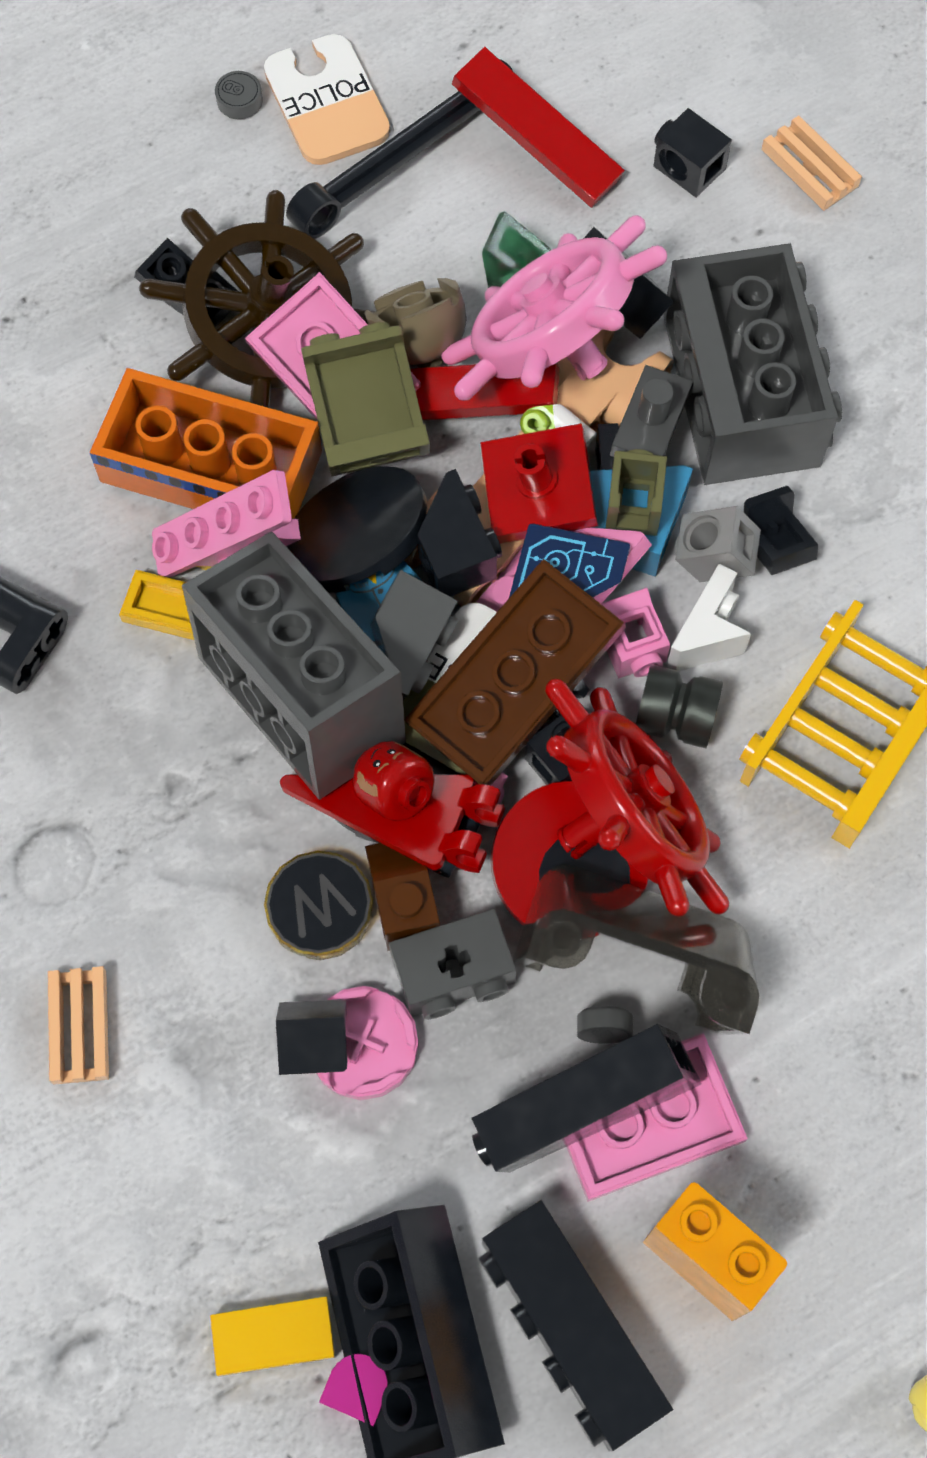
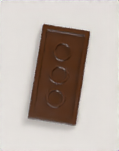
M543 559L408 714L404 721L462 771L472 777L475 782L491 786L556 710V707L546 695V684L552 679H561L573 691L626 629L625 623Z

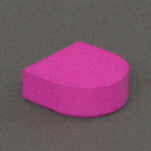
M354 1354L370 1425L374 1426L382 1407L383 1392L388 1386L387 1376L384 1370L378 1368L373 1363L370 1356ZM350 1355L340 1360L332 1369L319 1403L365 1422Z

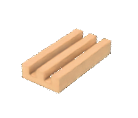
M799 115L792 119L790 127L784 125L778 129L775 137L769 135L763 140L761 150L823 211L859 187L862 176ZM784 145H787L803 161V166L783 147ZM817 175L833 191L829 192L814 176Z
M103 966L92 967V970L83 971L81 968L70 969V972L63 973L59 970L48 971L49 1081L53 1085L109 1080L107 975ZM92 983L94 1068L85 1069L83 984ZM70 985L72 1070L65 1071L63 986Z

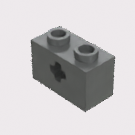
M495 908L389 942L391 958L412 1017L423 1014L426 1020L442 1017L456 1009L455 1003L475 996L477 1002H486L499 998L508 993V985L514 984L516 981V967ZM457 959L459 966L465 964L463 966V976L451 978L450 970L445 972L446 961Z

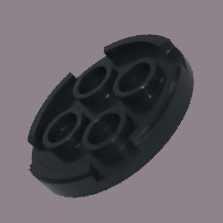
M378 466L350 473L323 488L301 508L294 518L298 519L301 540L286 547L328 593L349 591L350 584L363 580L380 570L384 576L387 575L413 552L418 545L417 534L427 515L426 493L415 476L401 468Z

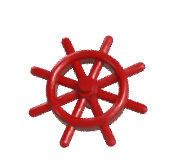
M561 679L550 680L545 687L546 695L569 724L570 728L566 731L564 737L555 735L548 740L547 752L551 757L567 766L573 784L588 810L567 826L558 829V839L567 853L571 851V857L579 859L597 844L604 850L612 851L616 849L639 873L658 884L666 908L673 916H683L689 910V899L682 884L685 880L688 881L713 914L720 915L725 913L729 908L728 897L705 868L710 853L719 849L721 844L720 838L716 833L706 828L701 811L691 791L672 764L671 753L667 750H662L638 725L619 714L612 696L606 688L597 687L593 689L590 694V702L594 711L588 714L564 681Z

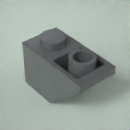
M400 570L387 591L370 626L377 647L401 672L402 696L404 699L408 696L410 690L418 694L421 692L434 668V665L426 662L435 643L442 647L445 646L459 619L451 615L457 600Z

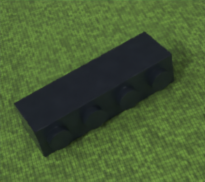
M542 1200L482 1238V1246L486 1253L478 1258L496 1288L505 1283L518 1303L510 1309L515 1321L528 1340L538 1335L550 1356L543 1360L542 1364L559 1392L563 1393L570 1388L583 1408L574 1416L593 1447L603 1442L609 1452L614 1451L674 1410Z

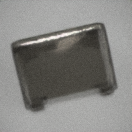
M562 864L555 866L541 877L513 958L515 965L536 972H540L544 965L558 969L574 967L586 958L591 949L595 934H599L684 963L685 966L677 991L687 994L694 1002L698 1013L695 1026L720 1035L750 1034L759 1004V989L751 942L747 931L741 924L730 918L713 914L690 905L685 915L680 917L673 916L667 910L662 895L575 865Z

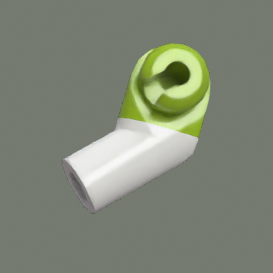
M561 404L532 407L520 419V427L524 434L582 423L587 448L597 436L594 430Z

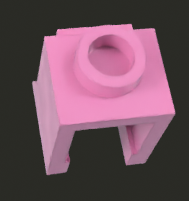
M648 588L602 603L601 605L624 623L637 620L638 624L642 625L647 636L646 638L629 643L625 631H623L609 647L607 653L618 679L634 674L635 677L647 676L650 664L662 667L663 663L667 661L670 642L653 607Z

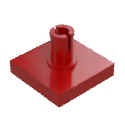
M582 423L480 442L491 528L496 533L500 544L525 539L530 524L566 531L598 526Z

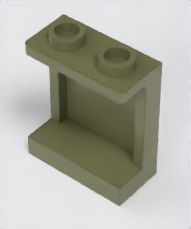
M388 322L372 323L362 327L359 330L360 334L341 339L339 334L336 333L324 334L311 339L310 346L301 348L331 477L430 454V442L416 396L401 325L390 327Z

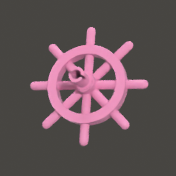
M638 215L628 218L608 239L592 237L577 240V237L573 234H564L560 238L557 248L527 264L501 287L491 286L485 291L486 304L474 322L471 335L453 343L441 355L443 362L447 365H456L474 355H477L480 359L457 382L454 387L455 396L462 401L471 399L494 376L503 379L521 377L522 384L526 387H537L542 381L545 368L566 357L577 371V375L581 380H585L586 377L591 379L598 375L606 367L607 359L601 354L592 338L602 329L617 331L622 328L624 316L619 310L631 292L634 279L662 266L667 260L666 250L659 245L652 246L627 259L623 256L622 253L644 232L646 228L645 220Z

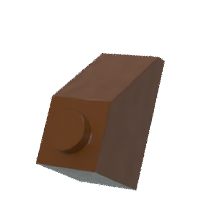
M382 843L365 846L387 951H390L389 942L440 926L427 867Z

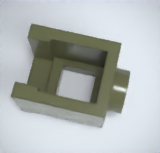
M634 449L627 452L615 451L605 529L640 531L644 535L657 536L662 513L667 456L654 455L642 449ZM623 488L648 491L647 508L621 505Z

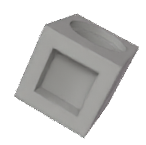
M738 506L682 514L680 532L674 546L675 560L699 582H708L718 564L737 572L736 578L754 576L761 529Z

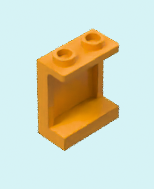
M695 1182L685 1189L643 1241L648 1248L731 1321L751 1312L787 1267L785 1258Z

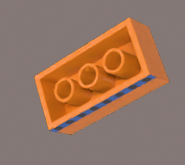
M126 368L90 450V456L100 482L191 509H195L272 470L284 471L292 519L295 518L300 510L322 454L317 421L130 368Z

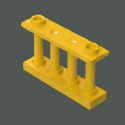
M857 600L853 601L845 615L837 611L832 615L820 635V638L826 641V644L766 735L762 737L755 733L739 758L740 761L746 764L740 782L749 787L762 767L834 811L832 817L840 821L831 838L849 849L927 727V666L923 669L855 629L854 625L863 608V604ZM841 645L912 686L911 692L919 696L911 711L902 705L899 710L827 668ZM814 686H818L887 728L885 733L893 737L885 752L876 747L873 751L869 750L801 709ZM788 726L861 769L858 774L867 780L859 793L856 794L850 789L844 793L773 750Z

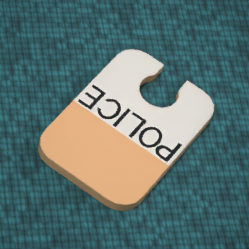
M331 34L312 40V46L317 57L326 63L325 69L314 76H306L296 70V58L291 48L276 52L267 58L264 64L266 80L306 161L316 165L328 164L379 146L389 137L390 125L388 118L347 38Z

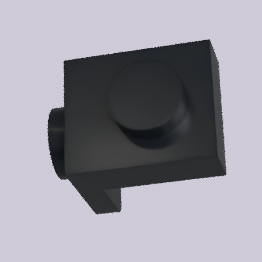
M783 486L748 498L744 502V513L761 529L757 558L771 575L817 560L818 543L793 514L794 492L789 486Z

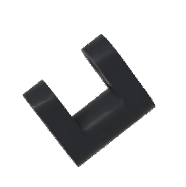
M1 576L0 629L11 635L0 650V686L18 694L31 683L60 640L67 625L68 613L64 609Z

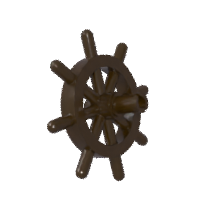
M272 190L266 197L264 222L242 224L227 229L220 234H217L196 209H185L181 215L183 225L203 246L189 268L186 283L145 279L139 285L140 294L144 298L183 304L186 328L195 346L168 366L167 374L169 378L173 381H181L208 362L225 376L251 386L250 403L269 408L271 388L286 387L285 384L255 351L254 356L240 351L231 344L250 330L257 328L319 272L352 307L350 287L340 265L363 248L364 240L362 236L358 233L349 234L327 250L322 244L306 233L284 225L285 196L279 190ZM262 253L260 275L255 277L238 256ZM288 259L296 262L303 268L294 274L293 265ZM221 267L242 292L206 287L214 272ZM206 307L241 313L216 330ZM353 308L367 323L364 314L366 310Z

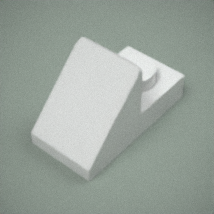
M718 564L671 647L667 668L681 671L738 656L746 652L751 634L727 621L739 598L738 594L732 592L737 572Z

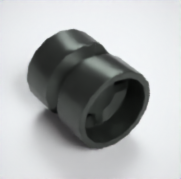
M650 664L636 725L646 734L661 738L670 729L676 731L678 740H682L685 744L706 749L712 732L723 682L700 676L699 678L693 677L686 684L682 683L679 671Z

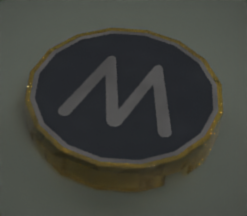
M317 850L299 854L279 867L268 883L264 908L269 929L282 947L297 955L306 956L307 959L321 961L342 956L359 944L372 919L374 903L369 881L357 864L338 853Z

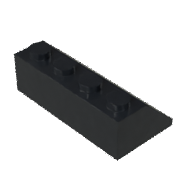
M445 1205L394 1211L319 1241L318 1245L344 1358L351 1355L365 1421L358 1420L367 1458H458L504 1445L505 1442ZM354 1354L370 1356L373 1363L378 1368L384 1370L387 1376L388 1386L383 1392L382 1407L374 1426L370 1424Z

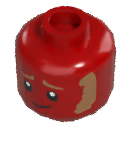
M395 741L379 742L359 757L355 765L353 787L356 796L363 804L384 818L402 821L413 817L425 807L433 792V768L424 757Z

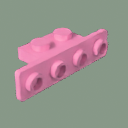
M272 470L154 528L152 531V552L156 560L158 575L171 578L195 566L212 567L270 532H273L285 546L301 540L298 519H292L284 471Z

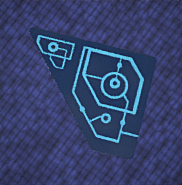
M530 524L525 536L509 598L543 559L591 597H595L621 583L630 544Z

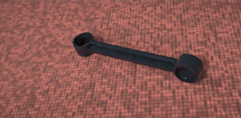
M501 60L506 66H508L512 70L508 63ZM456 92L325 186L318 182H312L302 187L288 204L286 210L287 219L299 231L306 233L312 238L321 237L335 224L343 207L476 112L482 111L461 92Z

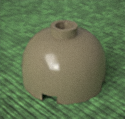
M437 278L440 288L426 289L424 282L418 281L394 289L374 301L376 312L372 313L366 309L364 314L369 325L377 322H388L390 327L401 325L409 365H417L418 368L437 367L444 363L441 358L442 353L450 345L461 340L465 332L467 321L466 309L456 280Z

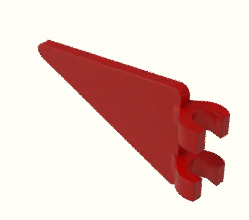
M285 775L280 779V786L284 793L431 870L442 868L445 860L462 870L480 873L487 855L486 850L479 849L483 839L479 833L469 830H458L462 818L466 815L479 824L488 827H498L505 811L504 805L497 803L501 795L500 789L484 784L475 785L473 778L469 775H434L433 792L428 803L418 814L402 821L384 818L363 804L354 792L353 778L320 800L298 775Z

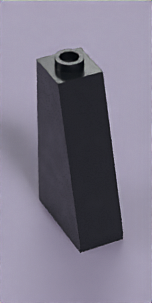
M656 1024L472 1117L477 1133L472 1135V1140L480 1159L487 1167L492 1165L495 1172L510 1173L683 1094L702 1083L678 1034Z

